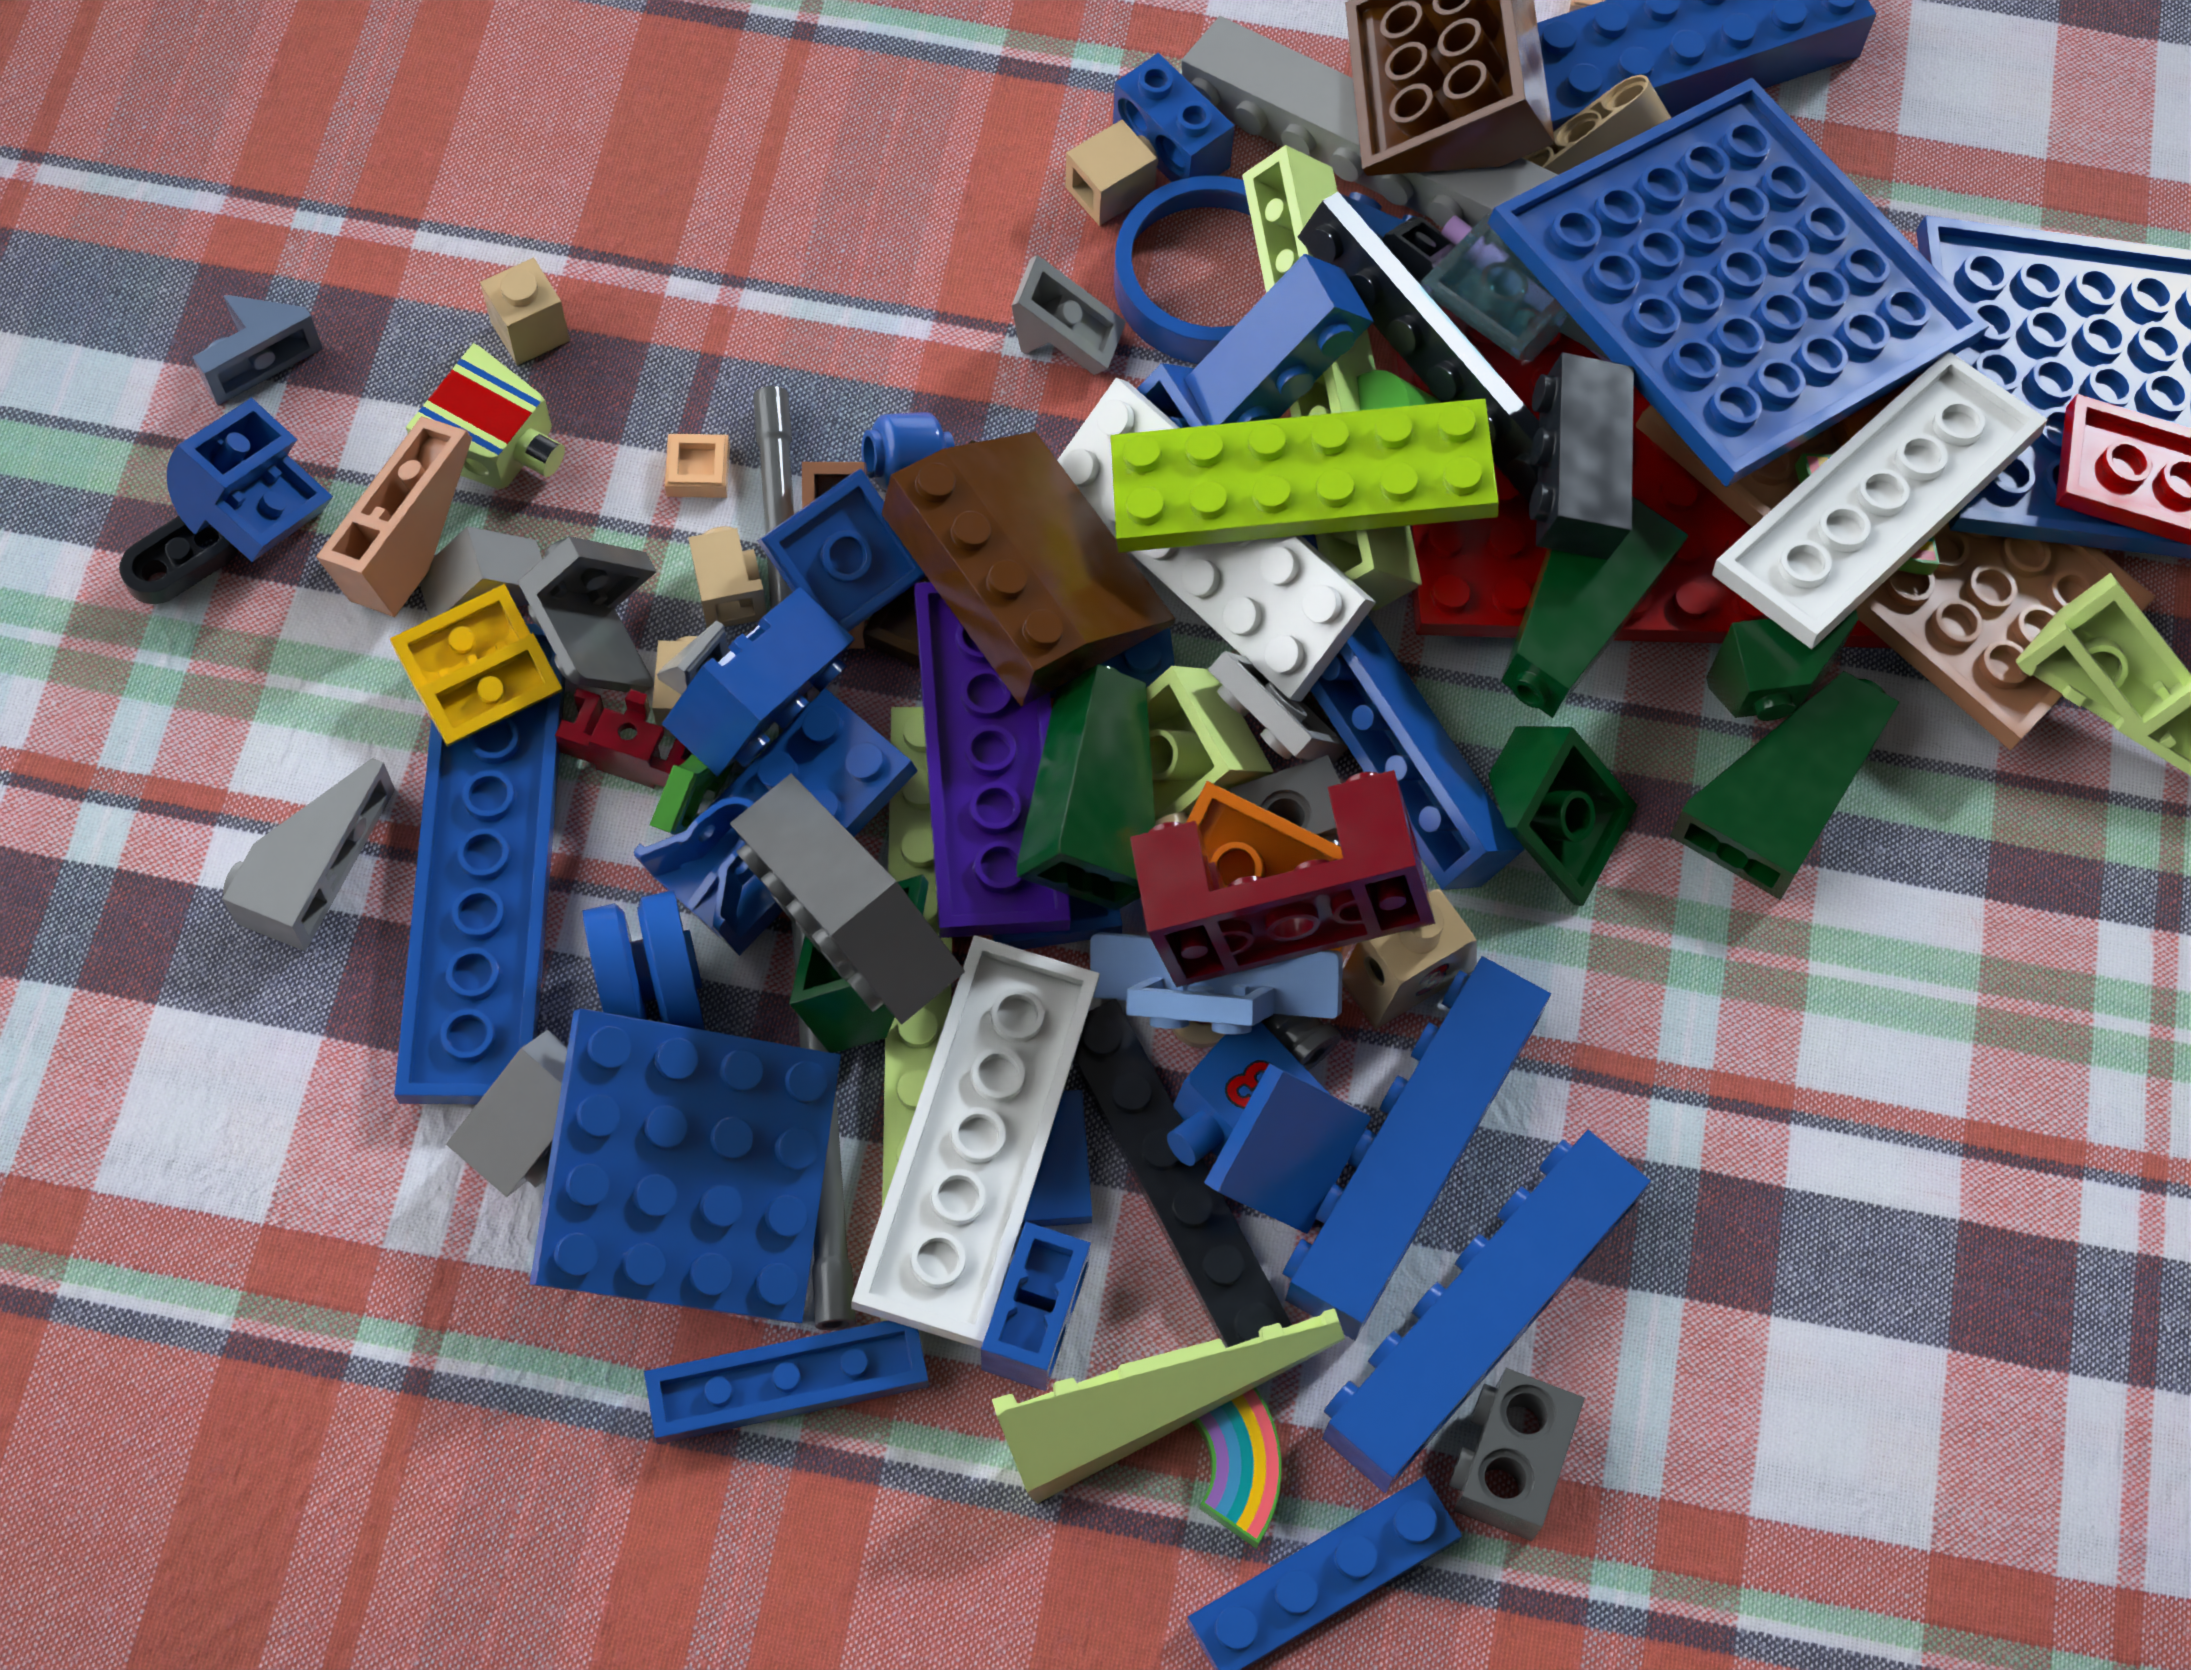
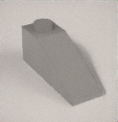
M374 758L367 761L256 841L244 861H239L233 865L225 879L222 900L236 924L306 952L395 791L384 762Z

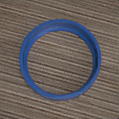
M1196 176L1168 183L1144 197L1130 211L1119 231L1114 263V291L1119 309L1129 326L1141 339L1170 357L1199 364L1235 325L1224 327L1196 325L1175 318L1155 305L1140 287L1133 270L1132 248L1134 241L1156 221L1187 209L1201 207L1225 208L1251 216L1244 180L1225 176Z

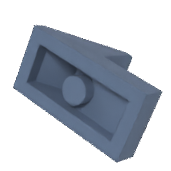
M224 295L226 305L239 332L212 342L204 351L194 355L193 359L207 391L219 406L318 352L323 347L312 317L305 307Z

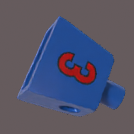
M1259 1022L1252 1026V1031L1249 1033L1225 1034L1184 1080L1173 1104V1107L1184 1122L1168 1133L1167 1141L1174 1155L1188 1166L1194 1165L1211 1151L1218 1158L1269 1063L1328 1094L1330 1093L1265 1025Z

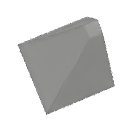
M716 620L662 667L657 673L658 679L682 695L706 662L711 658L719 662L729 653L724 625Z

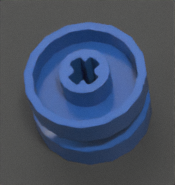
M674 890L641 897L637 907L643 938L641 940L632 941L625 912L616 903L582 910L592 967L604 1013L649 1020L646 1002L657 1000L662 1023L705 1030L697 992L698 989L703 988L690 929H683Z

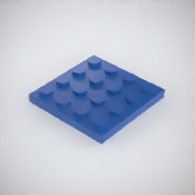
M582 1008L574 1010L529 1285L788 1323H802L841 1054Z

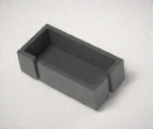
M792 773L730 823L746 843L736 851L739 857L759 881L764 883L772 893V898L790 920L800 928L814 947L824 955L845 982L849 983L872 1012L884 1005L902 1025L965 973V970L898 882Z

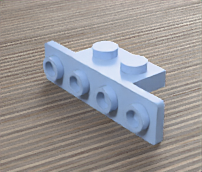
M1099 932L1093 935L1090 940V970L1100 973L1093 997L1127 1001L1126 1015L1150 1017L1149 1025L1152 1027L1177 1029L1189 1026V1021L1212 1023V1031L1216 1033L1245 1034L1252 1031V1026L1273 1014L1333 1019L1342 1012L1343 956L1339 951L1327 950L1176 988L1150 936Z

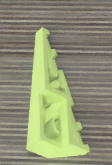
M2109 573L2061 608L2015 661L2020 669L2029 676H2035L2062 693L2066 699L2079 707L2083 706L2112 724L2122 734L2191 776V673L2112 573Z
M1334 1308L1324 1311L1320 1316L1286 1328H1282L1280 1323L1262 1327L1259 1330V1337L1225 1348L1221 1339H1216L1121 1364L1116 1370L1076 1383L1074 1377L1057 1381L1053 1385V1392L1021 1403H1017L1013 1394L992 1399L1025 1489L1038 1504L1345 1340Z

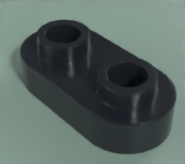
M177 516L130 546L121 558L119 570L123 582L135 599L146 604H161L172 600L228 564L236 556L238 549L211 524L195 535L182 521L180 516ZM209 539L218 540L209 548H201V545ZM155 573H166L165 576L158 580L148 581Z

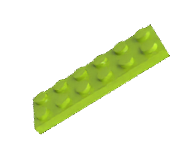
M1486 399L1110 435L1115 528L1119 553L1498 517V495Z

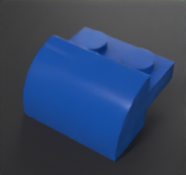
M253 398L248 399L178 444L167 466L169 495L178 515L186 526L196 535L211 524L251 562L321 514L333 496L288 456V453L298 439Z

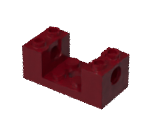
M1392 770L1380 774L1377 772H1362L1351 776L1344 783L1328 787L1343 858L1333 861L1324 859L1309 860L1296 866L1293 871L1265 878L1259 876L1242 877L1232 881L1226 888H1224L1222 877L1215 862L1208 863L1204 838L1196 821L1187 823L1166 822L1156 825L1148 833L1130 837L1147 933L1176 988L1436 924L1414 829L1395 771Z

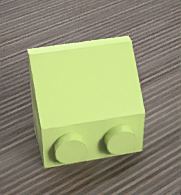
M1171 666L1146 688L1155 821L1173 813L1184 812L1190 815L1206 781L1226 790L1274 772L1243 716L1232 709L1219 696L1217 690L1222 684L1208 669Z

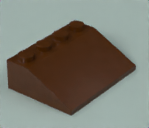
M1349 0L1345 2L1362 170L1367 176L1500 167L1555 144L1534 0Z
M1036 431L944 448L891 474L882 509L883 517L1021 707L1080 676L1085 670L1108 661L1174 624L1176 618L1126 552H1118L1117 541L1114 535Z

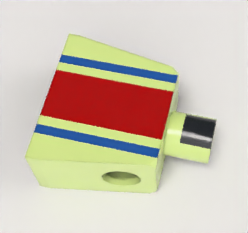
M474 343L406 426L407 433H409L419 418L423 416L467 430L472 437V441L460 476L496 489L508 487L524 465L545 477H550L559 468L565 454L564 445L548 437L552 425L546 401L541 394Z

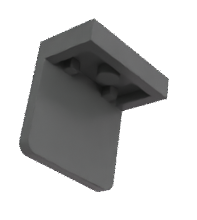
M568 536L552 544L546 550L544 558L517 581L529 603L528 611L531 618L544 631L556 654L555 663L557 668L570 682L580 686L629 692L632 689L646 693L653 687V679L615 610L620 603L657 572L646 552Z

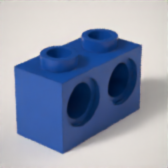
M1159 52L1115 82L1113 124L1123 119L1137 136L1143 135L1154 147L1158 157L1156 168L1171 182L1196 176H1219L1230 168L1235 125Z
M1025 1222L981 1347L982 1371L1043 1391L1047 1390L1089 1267L1091 1242Z

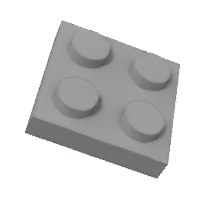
M1224 651L1208 669L1222 684L1217 690L1219 696L1239 714L1246 716L1251 712L1266 727L1260 734L1263 740L1285 759H1290L1294 755L1302 761L1308 762L1328 755L1331 763L1334 764L1348 749L1342 737L1304 700L1300 702L1286 697L1254 667L1247 657Z

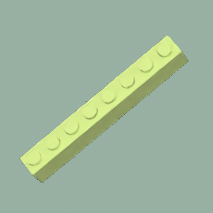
M1287 145L1242 174L1266 293L1303 254L1313 257L1311 252L1298 239V235L1322 200L1338 192L1331 166ZM1367 329L1357 338L1353 347L1341 355L1314 382L1310 391L1299 397L1290 407L1291 417L1360 411L1357 376L1376 370ZM1410 525L1315 534L1318 551L1376 602L1372 610L1376 611L1416 589L1417 586L1422 585Z

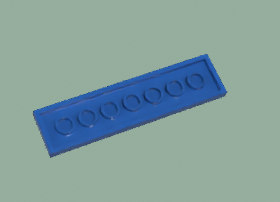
M537 624L526 625L530 633H534L563 688L562 692L449 747L445 744L431 719L394 1096L399 1104L477 1105L517 1052L537 1037L560 757L555 734L563 719L566 678L556 666V654L544 631Z

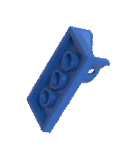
M824 688L741 775L691 823L686 831L646 847L639 843L634 850V856L667 891L674 890L676 899L740 956L783 910L772 898V893L764 883L759 881L736 853L746 843L730 823L792 773L834 818L855 837L918 770L907 756Z

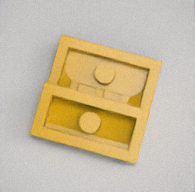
M505 584L390 638L397 657L447 747L563 691L534 633H530Z

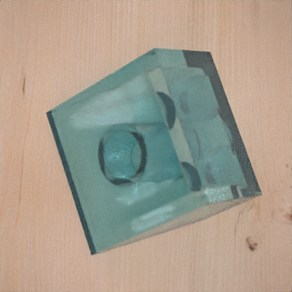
M1488 213L1421 281L1420 285L1432 299L1518 360L1532 362L1557 336L1568 312L1487 224L1491 216Z

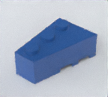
M801 587L764 615L757 623L758 626L747 636L742 633L728 646L731 651L719 662L714 658L706 662L662 722V725L717 777L735 760L743 767H746L770 742L771 739L764 733L774 723L784 730L810 703L803 695L813 686L819 692L824 688L828 689L847 668V665L840 658L855 638Z

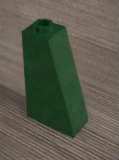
M1632 496V530L1608 560L1547 548L1501 682L1512 689L1515 696L1529 707L1539 708L1553 718L1669 569L1689 535Z
M1097 664L1056 690L1016 866L1018 878L1117 911L1141 898L1130 837L1148 833L1150 829L1155 827L1147 691L1145 682L1120 673L1113 667Z
M1843 671L1688 800L1670 837L1781 900L1886 727L1899 701L1888 696L1876 683L1867 679H1858Z

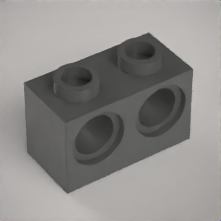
M1509 1368L1504 1370L1496 1387L1484 1383L1470 1421L1482 1427L1475 1449L1473 1451L1465 1447L1461 1448L1448 1485L1460 1490L1453 1511L1533 1541L1543 1527L1585 1397ZM1517 1406L1529 1409L1538 1419L1539 1432L1523 1434L1516 1431L1507 1419V1409ZM1490 1470H1502L1509 1473L1517 1483L1518 1496L1511 1499L1495 1496L1490 1492L1485 1483V1473Z

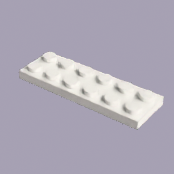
M1948 352L1939 358L1716 560L1712 575L1810 649H1813L2041 436L2048 419L1959 357Z
M1117 377L1057 460L1115 538L1110 435L1180 428L1134 386ZM1302 536L1131 552L1242 656L1247 657L1253 666L1286 697L1301 702L1376 603Z
M974 935L963 967L965 973L960 976L851 1301V1309L981 1349L1005 1280L1100 973Z

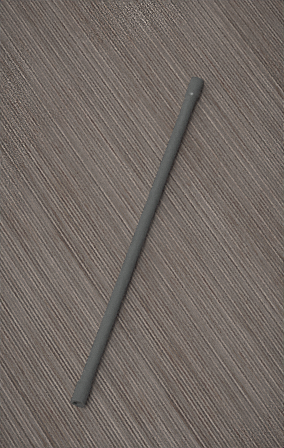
M778 386L762 387L753 394L756 442L760 448L765 535L794 515L790 458L792 430L789 393L786 389ZM767 556L771 611L793 592ZM806 693L803 697L808 701V694ZM778 726L779 735H780L781 732L783 731V729H781V728ZM792 922L796 976L805 935ZM798 1015L800 1047L828 1052ZM836 1092L813 1245L814 1264L812 1266L815 1327L827 1331L843 1330L856 1325V1313L854 1309H851L854 1285L852 1265L848 1259Z

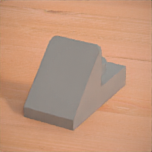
M1039 255L1030 258L1011 305L1021 352L1026 354L1047 343H1051L1093 375L1108 369L1126 324L1124 319Z

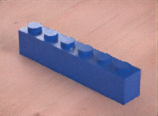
M1481 956L1471 975L1461 970L1457 973L1441 1003L1450 1009L1440 1028L1430 1022L1427 1024L1411 1053V1057L1420 1062L1409 1081L1398 1075L1382 1101L1379 1110L1388 1114L1377 1134L1366 1129L1355 1146L1347 1164L1356 1168V1171L1348 1185L1344 1189L1334 1183L1322 1202L1315 1219L1324 1223L1313 1244L1301 1239L1288 1260L1282 1274L1292 1280L1285 1301L1313 1317L1320 1316L1324 1311L1335 1308L1343 1334L1356 1341L1538 1024L1552 993L1484 956Z
M1589 1129L1573 1146L1563 1139L1551 1151L1539 1167V1170L1546 1175L1532 1193L1521 1186L1511 1196L1497 1215L1504 1224L1494 1236L1487 1240L1483 1235L1479 1234L1472 1240L1454 1264L1462 1271L1447 1289L1436 1282L1412 1310L1411 1313L1419 1320L1403 1338L1395 1331L1391 1332L1368 1360V1363L1375 1368L1371 1375L1360 1387H1357L1351 1380L1348 1381L1324 1409V1413L1331 1420L1328 1422L1322 1439L1382 1492L1386 1493L1639 1202L1650 1184V1179Z

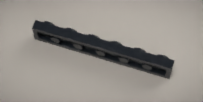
M1336 192L1322 200L1298 235V239L1311 252L1313 257L1345 270L1374 321L1373 325L1441 403L1486 399L1493 462L1530 504L1533 489L1538 482V466L1531 464L1530 455L1534 436L1539 429V420L1343 196Z
M1114 999L1090 1010L1073 1064L1217 1337L1222 1340L1225 1348L1259 1337V1330L1262 1327L1280 1323L1282 1328L1291 1326L1292 1323L1223 1195L1204 1183L1210 1171L1203 1158L1194 1165L1188 1166L1182 1163L1170 1149L1167 1135L1183 1121L1177 1110L1173 1107L1167 1091L1117 999Z

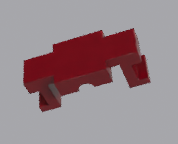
M577 688L574 699L579 714L574 723L562 720L555 734L560 753L593 763L596 770L653 789L656 785L665 787L673 765L679 766L683 764L692 754L676 738L667 759H661L659 744L665 733L664 727L647 722L651 711L648 696L630 689L625 697L627 710L622 714L604 708L601 695ZM628 728L637 731L636 736L630 740H624L620 736V733Z

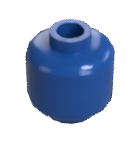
M932 413L883 414L876 419L872 430H866L863 434L861 447L862 462L867 464L868 478H875L877 484L884 491H887L891 474L941 449L954 447L955 443L952 434L949 431L943 432L939 420Z

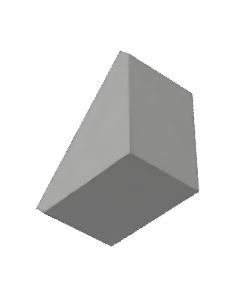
M467 526L433 558L430 570L420 582L430 619L503 584L508 589L516 607L529 604L517 581L542 560L537 541Z

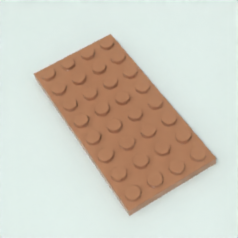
M1652 405L1642 413L1635 425L1751 527L1756 525L1800 485L1795 464L1803 453L1833 455L1842 447V445H1839L1830 427L1732 485L1725 487ZM1948 522L1934 535L1940 565L1932 575L1896 570L1856 608L1859 620L2011 751L2063 696L2062 693L2035 676H2029L2023 672L2015 661L2053 616L2109 573H2112L2141 611L2154 600L2155 596L2099 548L1951 531Z

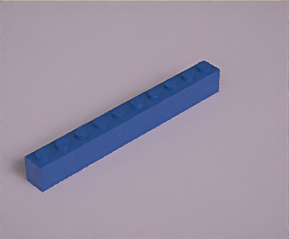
M1160 363L1137 388L1141 394L1180 428L1208 425L1184 380L1195 368ZM1314 534L1301 535L1318 550ZM1367 614L1310 690L1364 772H1377L1380 774L1392 770L1395 771L1414 829L1420 858L1441 890L1482 887L1523 852L1525 848L1507 829L1502 814Z

